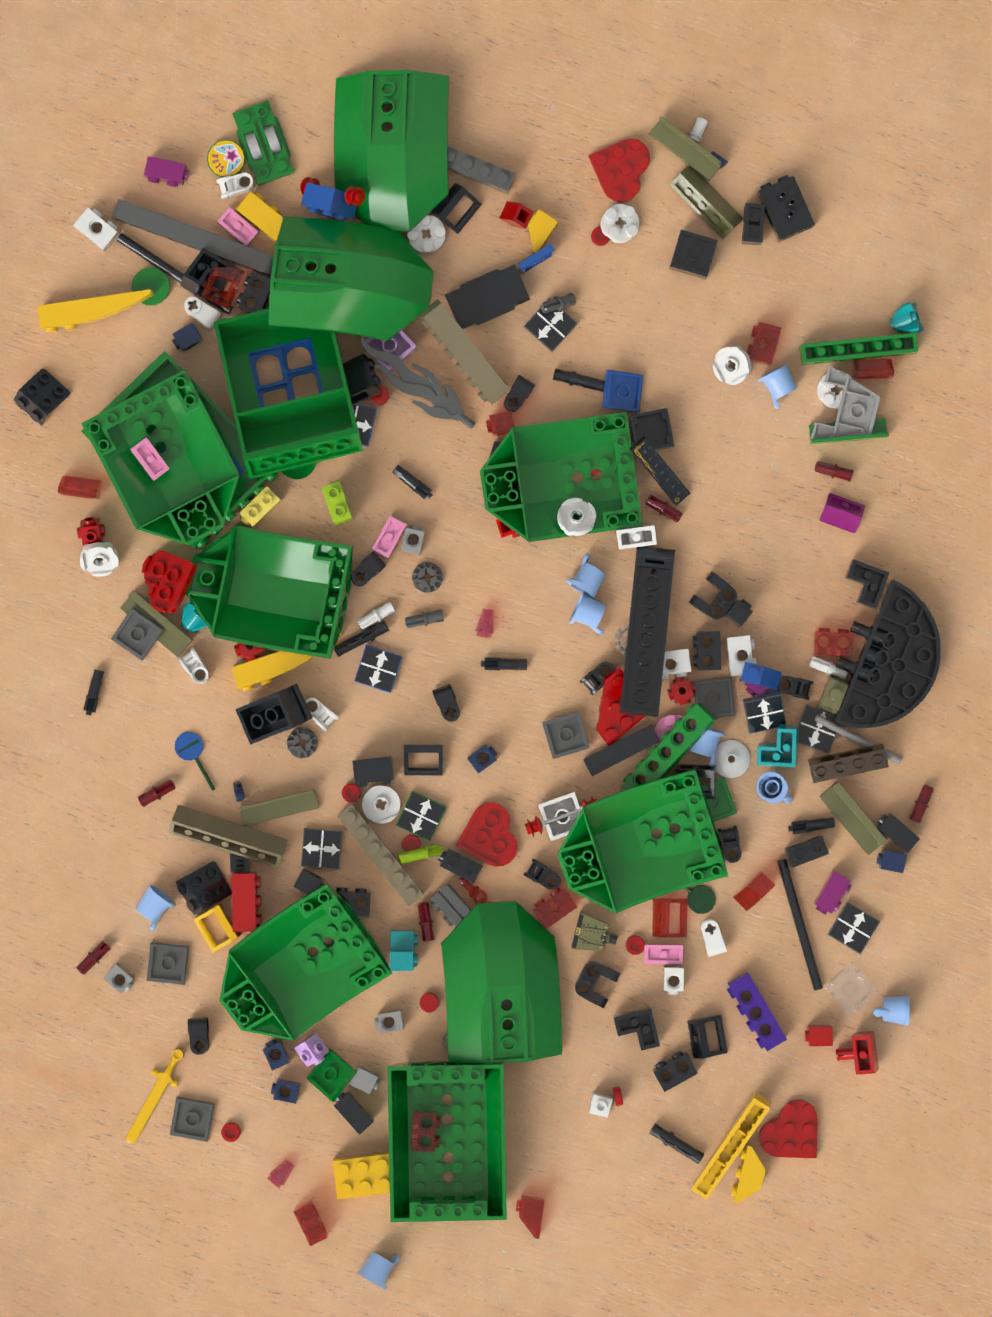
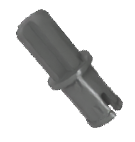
M573 293L561 297L555 296L552 300L543 302L540 305V309H542L543 313L555 310L561 311L567 306L575 305L576 301L573 300H576V297Z
M441 609L427 613L422 612L420 615L405 618L407 628L421 625L426 627L428 624L444 621Z

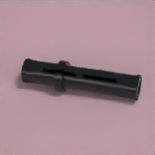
M555 368L553 380L568 383L569 386L576 385L604 392V380L577 374L576 371L569 372Z
M383 620L336 645L334 650L337 656L340 657L370 640L371 642L374 641V638L387 631L389 632V628Z
M656 1123L651 1128L649 1134L661 1140L665 1146L668 1145L697 1164L700 1163L704 1153L676 1137L672 1131L668 1132Z

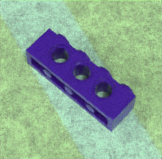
M748 972L727 983L729 985L727 989L732 999L736 997L739 1003L736 1007L741 1015L745 1014L749 1020L746 1022L751 1032L755 1031L758 1035L756 1041L761 1049L765 1047L769 1051L787 1040ZM743 991H750L751 998L749 1000L743 1001L741 999ZM752 1008H760L761 1013L758 1017L750 1015ZM763 1024L770 1025L769 1033L762 1034L760 1027Z

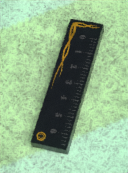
M642 437L630 448L631 452L675 505H678L691 494L645 437Z

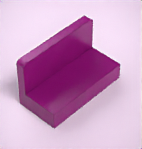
M829 493L820 516V521L856 533L865 505Z

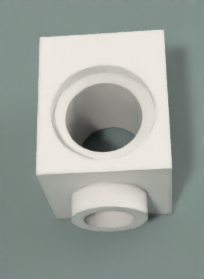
M664 966L663 990L668 991V994L678 995L679 991H684L683 967ZM671 976H677L679 982L677 985L671 986L668 983V979Z
M593 1092L589 1113L608 1118L613 1100L612 1097Z

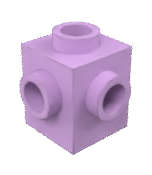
M317 1033L308 1037L294 1048L307 1067L313 1063L318 1065L324 1061V1055L329 1052Z

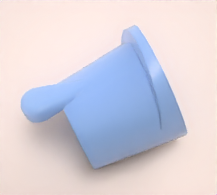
M787 364L758 379V382L763 381L770 391L776 409L780 408L776 399L797 388Z
M586 553L580 570L573 579H567L566 582L579 592L595 598L606 575L598 568L587 563L591 555Z
M582 593L569 623L573 624L575 621L583 623L602 635L604 630L597 626L604 614L606 605Z
M709 728L689 751L711 757L709 766L713 767L716 747L720 737H724L726 734Z
M767 772L759 777L756 789L762 799L772 804L782 801L786 804L792 802L793 797L789 794V785L780 774Z
M149 885L136 905V909L144 917L153 921L149 927L153 931L161 915L169 907L174 908L176 903L163 891L153 885Z
M910 995L883 996V1008H875L873 1011L876 1017L883 1016L884 1022L909 1026Z
M372 1252L358 1274L386 1290V1280L393 1266L400 1260V1257L395 1254L388 1261Z

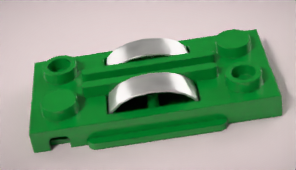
M269 101L232 113L238 128L236 133L244 151L248 167L254 172L258 186L294 174L289 159L291 153L277 117H274Z

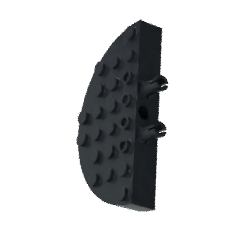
M890 580L872 626L868 627L854 620L852 626L857 628H850V632L863 636L866 640L858 661L852 662L839 656L837 661L844 663V665L836 662L835 667L851 673V678L840 709L835 714L834 723L848 727L871 728L895 722L912 712L925 699L936 680L941 659V643L935 620L925 603L911 589L895 580Z

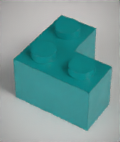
M780 724L777 728V743L760 742L757 746V765L796 767L798 763L799 725Z
M391 930L390 971H414V966L418 965V954H414V946H418V934H414V930Z

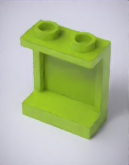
M338 481L322 487L335 526L353 521L354 519L341 482Z

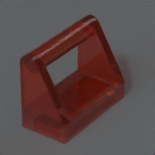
M213 267L201 294L202 297L229 309L245 271L239 268ZM217 276L231 282L228 291H211Z
M891 359L852 360L853 380L891 379L894 376Z
M62 476L58 486V494L99 500L101 480Z
M653 899V937H687L688 899ZM670 903H680L679 933H669Z

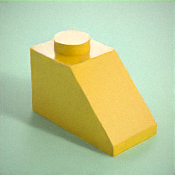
M540 209L536 213L533 212L528 224L533 254L541 250L558 225L556 220Z

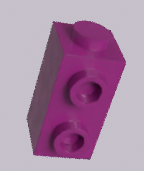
M148 156L144 176L152 183L164 181L167 182L166 185L178 187V184L183 185L184 181L188 180L189 170L186 164Z
M832 870L814 901V904L817 905L816 910L825 915L827 912L831 914L833 911L837 912L842 903L839 900L843 894L847 895L851 888L849 884L851 880Z

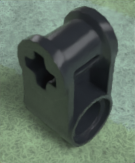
M518 375L504 400L505 409L509 412H516L528 398L535 384ZM516 399L515 403L517 406L510 407L508 400Z
M373 551L352 572L351 581L356 586H363L382 571L386 564ZM356 573H358V574H362V573H363V574H364V576H363L364 581H362V580H358V581H357V580H356V577H357V576H356Z
M601 663L579 681L590 690L591 696L603 687V679L606 676L601 673V667L609 665L613 671L615 667L612 663Z
M781 676L777 690L793 697L809 700L810 687L814 682L801 678ZM783 679L789 682V687L786 690L780 687V682Z
M451 684L432 690L444 719L450 722L456 721L460 717V710ZM448 708L456 710L453 718L446 716V713L449 712Z
M734 825L733 828L724 830L717 829L724 859L729 863L738 862L741 858V849L737 826ZM733 834V836L724 837V835ZM729 849L737 851L736 859L731 860L727 857Z
M534 858L528 871L523 874L550 890L556 889L561 882L557 873ZM553 875L557 878L555 886L547 884L546 879L548 876Z
M208 1017L188 1019L191 1051L196 1055H201L208 1051L210 1045ZM199 1041L201 1044H204L201 1051L195 1047V1044L199 1043Z

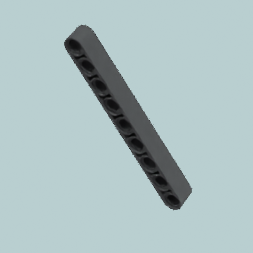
M120 199L117 201L112 214V218L199 251L205 248L221 259L271 276L273 255Z

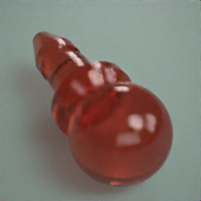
M462 877L459 878L461 885L469 892V896L472 897L476 904L487 901L488 896L484 890L480 889L479 886L474 887L468 880Z

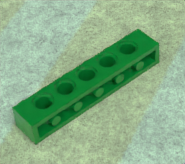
M916 333L807 343L799 346L801 365L911 355L918 352Z
M702 703L692 704L686 710L688 714L684 718H679L673 725L675 728L671 732H666L661 738L662 742L658 746L655 745L648 752L649 756L647 759H642L636 765L637 770L633 774L629 773L623 779L624 784L621 788L626 790L641 785L639 780L641 774L646 778L645 783L666 777L718 718ZM691 719H694L697 723L695 729H692L690 726ZM679 733H682L684 736L682 743L677 740ZM666 747L671 749L669 757L664 752ZM654 760L659 765L657 771H655L652 768V763Z

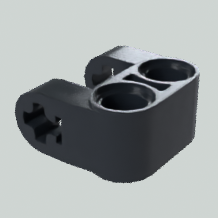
M711 571L706 580L720 590L718 595L710 605L695 594L689 603L710 618L718 620L727 613L735 602L737 592L724 579ZM725 590H730L733 593L732 600L726 601L723 598ZM718 605L721 607L722 613L720 616L712 614L711 609L713 606Z
M588 961L575 983V991L589 1002L605 1008L608 999L592 990L600 975L617 982L621 973L598 962ZM595 965L597 973L589 975L586 971L587 967ZM585 982L589 985V989L586 992H580L578 985Z

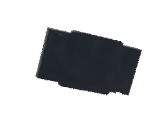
M515 264L500 271L495 269L461 284L459 289L445 295L454 318L462 329L475 324H483L514 310L516 306L530 300Z

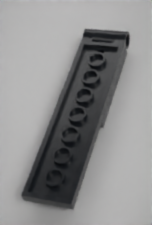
M637 547L620 713L658 717L675 558V550Z

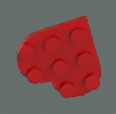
M626 139L588 155L603 192L609 199L624 203L636 196L640 189L639 176L646 171L650 163L649 150L639 139Z
M159 550L152 556L149 555L143 563L142 573H144V579L146 580L144 582L150 586L148 596L151 598V606L162 613L177 612L198 565L166 551Z
M486 802L480 805L474 811L455 846L489 865L498 867L509 864L515 858L517 841L508 831L510 816L506 809L494 802Z
M799 1099L791 1100L785 1104L780 1110L779 1118L769 1120L760 1130L759 1139L764 1151L775 1157L817 1158L818 1119L814 1107L808 1102Z

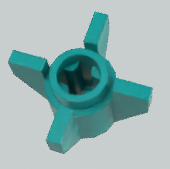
M905 303L892 314L890 323L893 330L911 333L924 331L917 313L916 303Z
M188 602L183 609L182 627L188 632H196L205 628L207 625L196 611L193 603Z

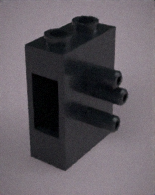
M788 175L777 179L778 183L773 185L771 183L762 185L760 187L761 190L757 193L761 204H765V213L778 242L815 226L795 177H789Z
M364 353L343 363L353 406L382 393L379 386L381 385V380L374 370L376 369L374 368L375 362Z

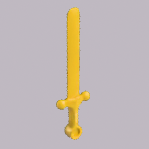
M177 1048L172 1052V1058L164 1072H159L157 1069L151 1070V1074L159 1078L126 1136L128 1143L133 1144L137 1141L168 1083L173 1087L179 1085L177 1080L172 1079L171 1074L178 1061L184 1056L182 1049Z

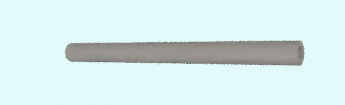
M819 714L814 719L817 723L864 747L877 745ZM885 749L887 759L897 764L901 762L902 757Z

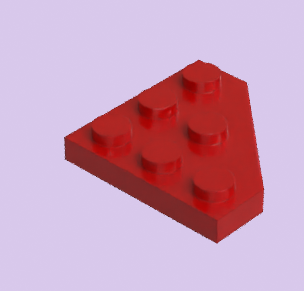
M619 666L603 679L599 720L596 726V731L608 746L646 717L643 715L620 713L624 672Z

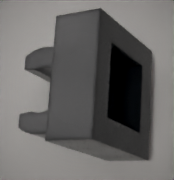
M230 853L231 873L250 872V859Z

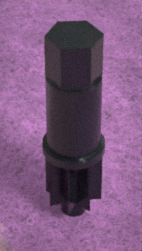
M397 465L392 473L409 486L413 492H416L423 499L426 497L430 499L433 496L430 493L432 490L421 480L419 481L401 466Z
M485 658V661H481V667H485V670L498 671L527 670V659Z
M94 669L83 708L86 711V715L91 716L92 712H96L104 671Z
M834 817L791 822L792 825L788 826V831H792L793 834L833 828L835 827Z

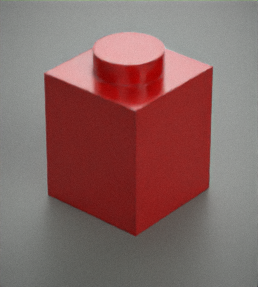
M507 201L499 219L512 227L526 229L534 211L521 203Z
M808 1026V1030L804 1031L805 1042H808L810 1047L833 1046L832 1026Z

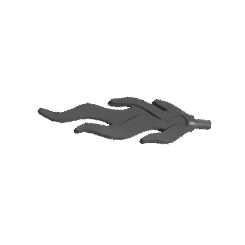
M360 338L364 349L369 355L389 363L399 373L401 378L396 377L385 366L374 364V368L381 370L396 389L408 395L427 399L432 402L434 407L416 400L412 401L413 404L422 408L430 416L461 421L470 429L474 427L475 422L464 415L465 413L461 409L455 392L448 384L443 385L446 390V396L438 379L428 369L413 363V367L425 375V377L419 376L412 372L397 355L375 350L369 346L364 338Z

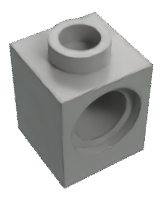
M411 525L410 529H405L401 551L420 555L425 532L421 531V527ZM412 534L419 537V542L416 545L408 543V537Z
M116 963L103 979L121 994L124 990L128 992L134 985L132 980L135 977L120 964ZM118 974H122L126 979L122 985L116 982Z
M401 1009L378 1013V1018H375L376 1029H380L381 1034L404 1030ZM392 1017L395 1023L393 1026L387 1027L384 1024V1019Z
M358 1065L357 1073L351 1079L349 1085L368 1094L372 1090L376 1092L380 1083L377 1080L379 1075Z

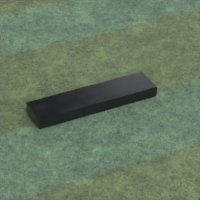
M651 724L583 760L590 774L594 776L660 742V739Z

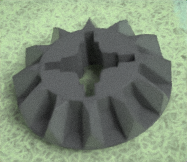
M424 562L414 569L412 581L418 590L430 593L441 586L443 574L436 564ZM425 569H427L429 575H436V577L430 579V586H428L426 580H419V578L425 576Z
M297 728L288 736L287 747L295 757L307 758L317 749V737L308 728ZM299 735L303 740L310 739L305 744L306 751L301 746H294L299 742Z

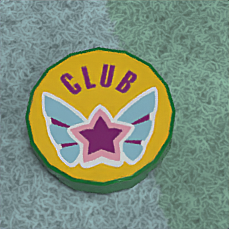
M232 140L217 141L208 151V166L219 177L237 175L245 165L246 158L243 149Z

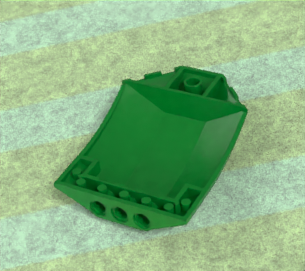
M236 525L223 537L220 536L209 544V547L201 553L198 552L193 556L192 563L198 566L186 595L215 638L283 652L331 659L343 628L351 589L353 546L286 536Z

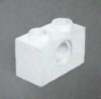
M87 208L73 226L105 252L118 237L119 233L116 231L118 227L111 221L106 223L102 220L103 215L95 208L92 211ZM95 224H102L101 232L94 233L93 226Z
M654 524L616 530L619 550L657 544Z
M750 635L726 638L730 676L741 675L744 662L757 665L756 658H752V650H755L754 639H750ZM739 650H744L747 653L746 660L740 661L737 659V652Z
M688 649L665 652L662 679H668L669 674L683 677L687 676V672H691ZM668 659H673L676 663V667L673 670H668L665 667V662Z

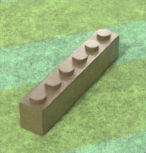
M437 299L420 313L423 318L421 320L423 325L427 329L431 328L435 333L432 335L439 345L441 343L444 344L446 347L444 349L445 353L450 359L455 358L458 362L455 364L462 374L466 372L469 376L467 381L473 388L477 386L480 390L478 395L484 402L488 401L493 405L510 391L442 302Z
M353 804L337 816L408 906L424 895L422 889Z
M181 805L177 806L169 829L170 834L275 868L280 866L288 841L287 839Z

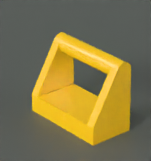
M220 904L193 919L212 953L239 938L237 932H233V925ZM213 912L229 937L228 940L219 945L216 944L202 920Z

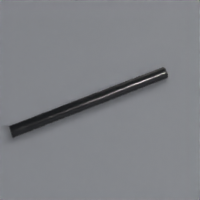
M123 233L117 238L119 243L181 283L184 275L182 272ZM204 287L198 293L199 296L228 315L233 309V306Z
M786 859L778 860V867L814 990H819L823 986Z

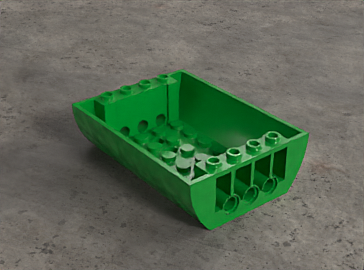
M425 1061L389 1065L387 1067L390 1222L507 1220L504 1064ZM444 1095L452 1097L453 1101L450 1105L442 1103L441 1098ZM450 1114L453 1117L452 1123L444 1124L442 1116ZM450 1152L454 1157L453 1161L450 1163L444 1162L443 1154ZM445 1172L453 1173L454 1179L451 1182H446L443 1179Z

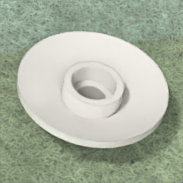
M726 740L718 744L714 763L716 765V772L726 778H736L744 774L750 764L748 749L736 740ZM730 755H733L735 757V761L733 763H730L728 761V757Z

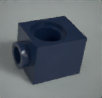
M193 323L173 333L174 339L172 342L177 350L181 348L183 352L203 341Z
M484 745L467 759L479 774L497 761L495 756L498 754L492 746L487 747V745ZM482 752L489 755V761L484 764L478 760V755Z
M882 849V853H878L876 864H879V869L903 873L907 854Z
M274 1039L265 1043L266 1047L263 1048V1052L272 1071L290 1063V1058L281 1040L277 1042ZM271 1050H280L281 1057L277 1059L273 1058L271 1056Z
M278 1079L277 1083L272 1085L271 1094H274L273 1099L296 1104L301 1083ZM282 1086L289 1087L290 1094L287 1096L282 1095L280 1088Z

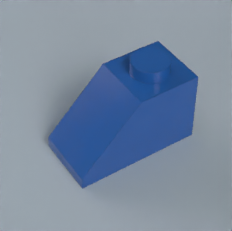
M744 662L739 681L777 691L782 672Z

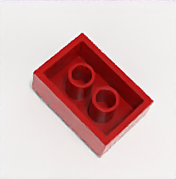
M257 872L232 873L233 932H252L262 925V914H258V908L261 907V895H258V888L261 887V876H257Z

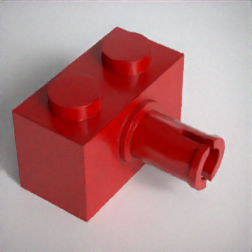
M874 1031L854 1033L851 1037L852 1048L836 1049L837 1061L854 1059L856 1075L873 1074L879 1069Z

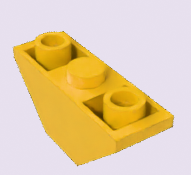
M746 1144V1148L741 1150L740 1159L743 1160L741 1167L738 1166L736 1170L737 1184L733 1185L731 1190V1196H733V1201L736 1203L757 1192L762 1187L766 1170L751 1144Z

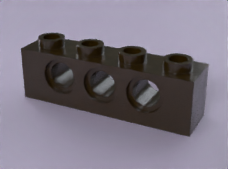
M883 743L808 759L813 783L889 767Z

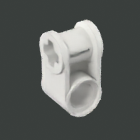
M248 173L227 176L216 180L217 184L220 185L221 199H229L250 192L255 187V181ZM244 178L250 179V184L247 187L241 186V181Z
M189 297L184 303L186 312L210 330L214 326L213 322H216L221 316L219 311L196 297ZM196 302L198 309H192L191 311L188 304Z
M192 647L190 652L177 659L196 683L205 684L210 680V672L202 662L203 660ZM204 670L206 677L204 680L199 681L196 674L198 671Z
M310 697L306 699V704L309 701L317 703V710L310 711L312 719L326 732L328 726L334 720H338L339 717L317 698Z
M711 918L705 919L701 924V931L708 957L727 952L717 922ZM711 923L712 926H715L714 928H712L713 932L710 933L708 930H705L708 927L707 924Z

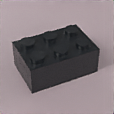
M291 686L235 709L250 745L306 722Z

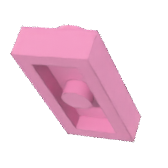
M230 207L217 221L246 246L259 233Z
M147 437L130 449L152 480L157 479L170 469Z
M389 516L372 550L389 558L407 524Z
M644 944V964H683V945Z

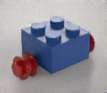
M305 177L300 184V190L303 194L301 206L307 207L308 212L319 214L320 211L321 216L328 218L334 216L335 219L343 221L346 218L354 219L357 206H360L365 200V192L361 187L350 186L344 192L335 188L320 186L318 179Z

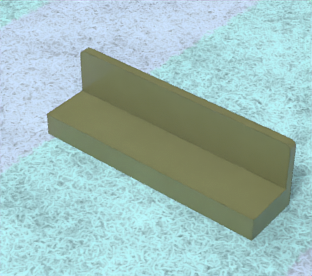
M663 116L659 117L658 123L649 135L710 181L721 167V161Z
M688 166L671 182L670 186L723 239L743 220V217L692 167Z
M133 590L128 595L129 598L121 606V610L128 614L131 608L134 607L164 628V631L157 640L175 656L179 657L193 640Z
M839 782L833 784L820 795L821 800L868 855L879 846H883L888 842Z
M314 789L239 808V811H241L244 826L317 809L319 805Z

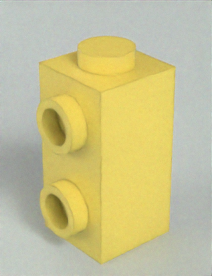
M265 487L240 512L242 515L240 519L247 527L250 525L255 527L281 500L269 487Z

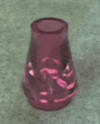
M482 609L475 629L477 636L491 638L494 633L493 610Z
M286 1159L269 1173L270 1176L267 1179L280 1188L281 1185L284 1186L295 1166Z

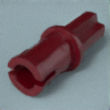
M816 462L815 472L829 475L832 479L836 477L849 482L852 479L854 470L839 467L837 464Z
M652 494L645 503L646 506L659 512V515L663 514L675 522H679L682 517V512Z
M168 780L157 787L153 786L151 790L138 796V800L145 807L157 799L161 800L162 796L173 791L176 788L172 780Z
M923 785L909 819L921 823L926 808H929L927 805L934 788Z
M428 902L419 903L420 922L418 924L421 925L423 941L434 940L432 926L434 921L431 920Z
M102 940L91 953L88 952L89 955L77 966V970L83 975L86 974L96 963H100L99 960L111 948Z

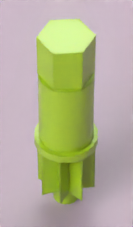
M439 844L401 852L398 853V861L400 864L440 856V852H443V847L439 846Z

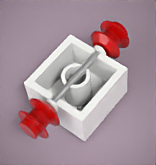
M571 792L540 803L538 806L543 820L541 822L537 816L531 822L527 819L528 823L525 824L528 835L532 834L533 837L535 832L542 834L544 826L551 841L567 836L582 808L598 799H593L591 796V801L587 802L583 799L582 806H579L575 792Z

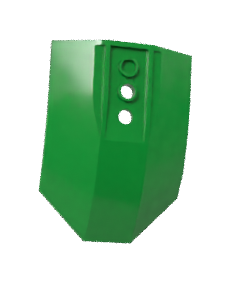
M376 70L336 78L334 109L335 189L346 192L350 186L363 188L365 200L360 206H357L355 216L363 224L396 232H410L449 195L448 104L450 77L448 75L413 70ZM387 104L393 105L390 112H384L383 107ZM387 122L392 123L393 128L391 131L384 132L382 130L383 124Z
M284 216L275 245L270 280L268 325L325 330L388 342L420 317V313L430 306L434 271L400 232L345 221ZM310 263L317 265L313 271H308L306 268ZM328 265H335L336 271L333 274L326 273L325 269Z
M186 370L133 395L81 423L136 529L190 545L223 528L240 474ZM150 424L155 425L158 429L157 433L153 436L146 432V428ZM146 437L154 448L158 442H164L167 446L165 452H158V454L170 469L155 480H152L130 450Z
M627 412L512 427L480 470L485 509L528 542L570 537L560 528L557 514L563 502L571 498H580L586 503L589 502L596 511L594 527L586 534L643 526L633 453L630 450L632 444ZM598 469L601 471L602 477L600 480H593L591 478L592 470ZM574 472H580L583 475V480L580 483L573 482L572 474ZM575 513L572 518L579 520L581 516Z
M695 769L650 781L606 796L584 806L557 853L568 888L616 914L665 894L728 876L718 833ZM677 823L681 829L673 832L670 829V825ZM658 828L662 831V836L654 838L651 835V831Z
M326 883L264 922L229 950L219 1001L242 1031L295 1041L297 1037L325 1016L361 992L390 976L392 972L373 936L358 915ZM331 937L334 943L328 945L324 942V939ZM310 947H316L319 953L312 956L307 950Z
M516 901L477 903L441 942L446 997L448 1062L500 1064L528 1062L561 1055V1001L555 936ZM506 999L512 1002V1006L508 1010H504L501 1007V1003ZM507 1019L512 1020V1026L509 1029H504L502 1026L503 1022Z

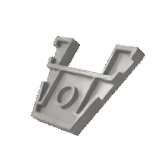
M828 365L824 382L844 388L835 425L831 426L814 422L811 439L872 434L880 396Z

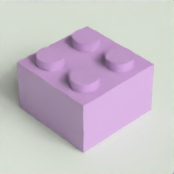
M400 331L388 342L374 338L365 340L373 349L395 354L402 361L417 349V346L403 331ZM375 358L380 365L385 366L391 372L395 369L389 363Z

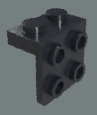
M41 369L18 390L13 401L20 409L27 412L32 420L42 426L48 420L51 412L70 395V391L47 370Z
M214 861L176 881L178 891L184 896L187 907L193 915L232 894L228 883Z

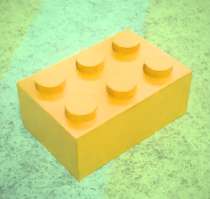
M389 1151L333 1158L337 1199L390 1193Z

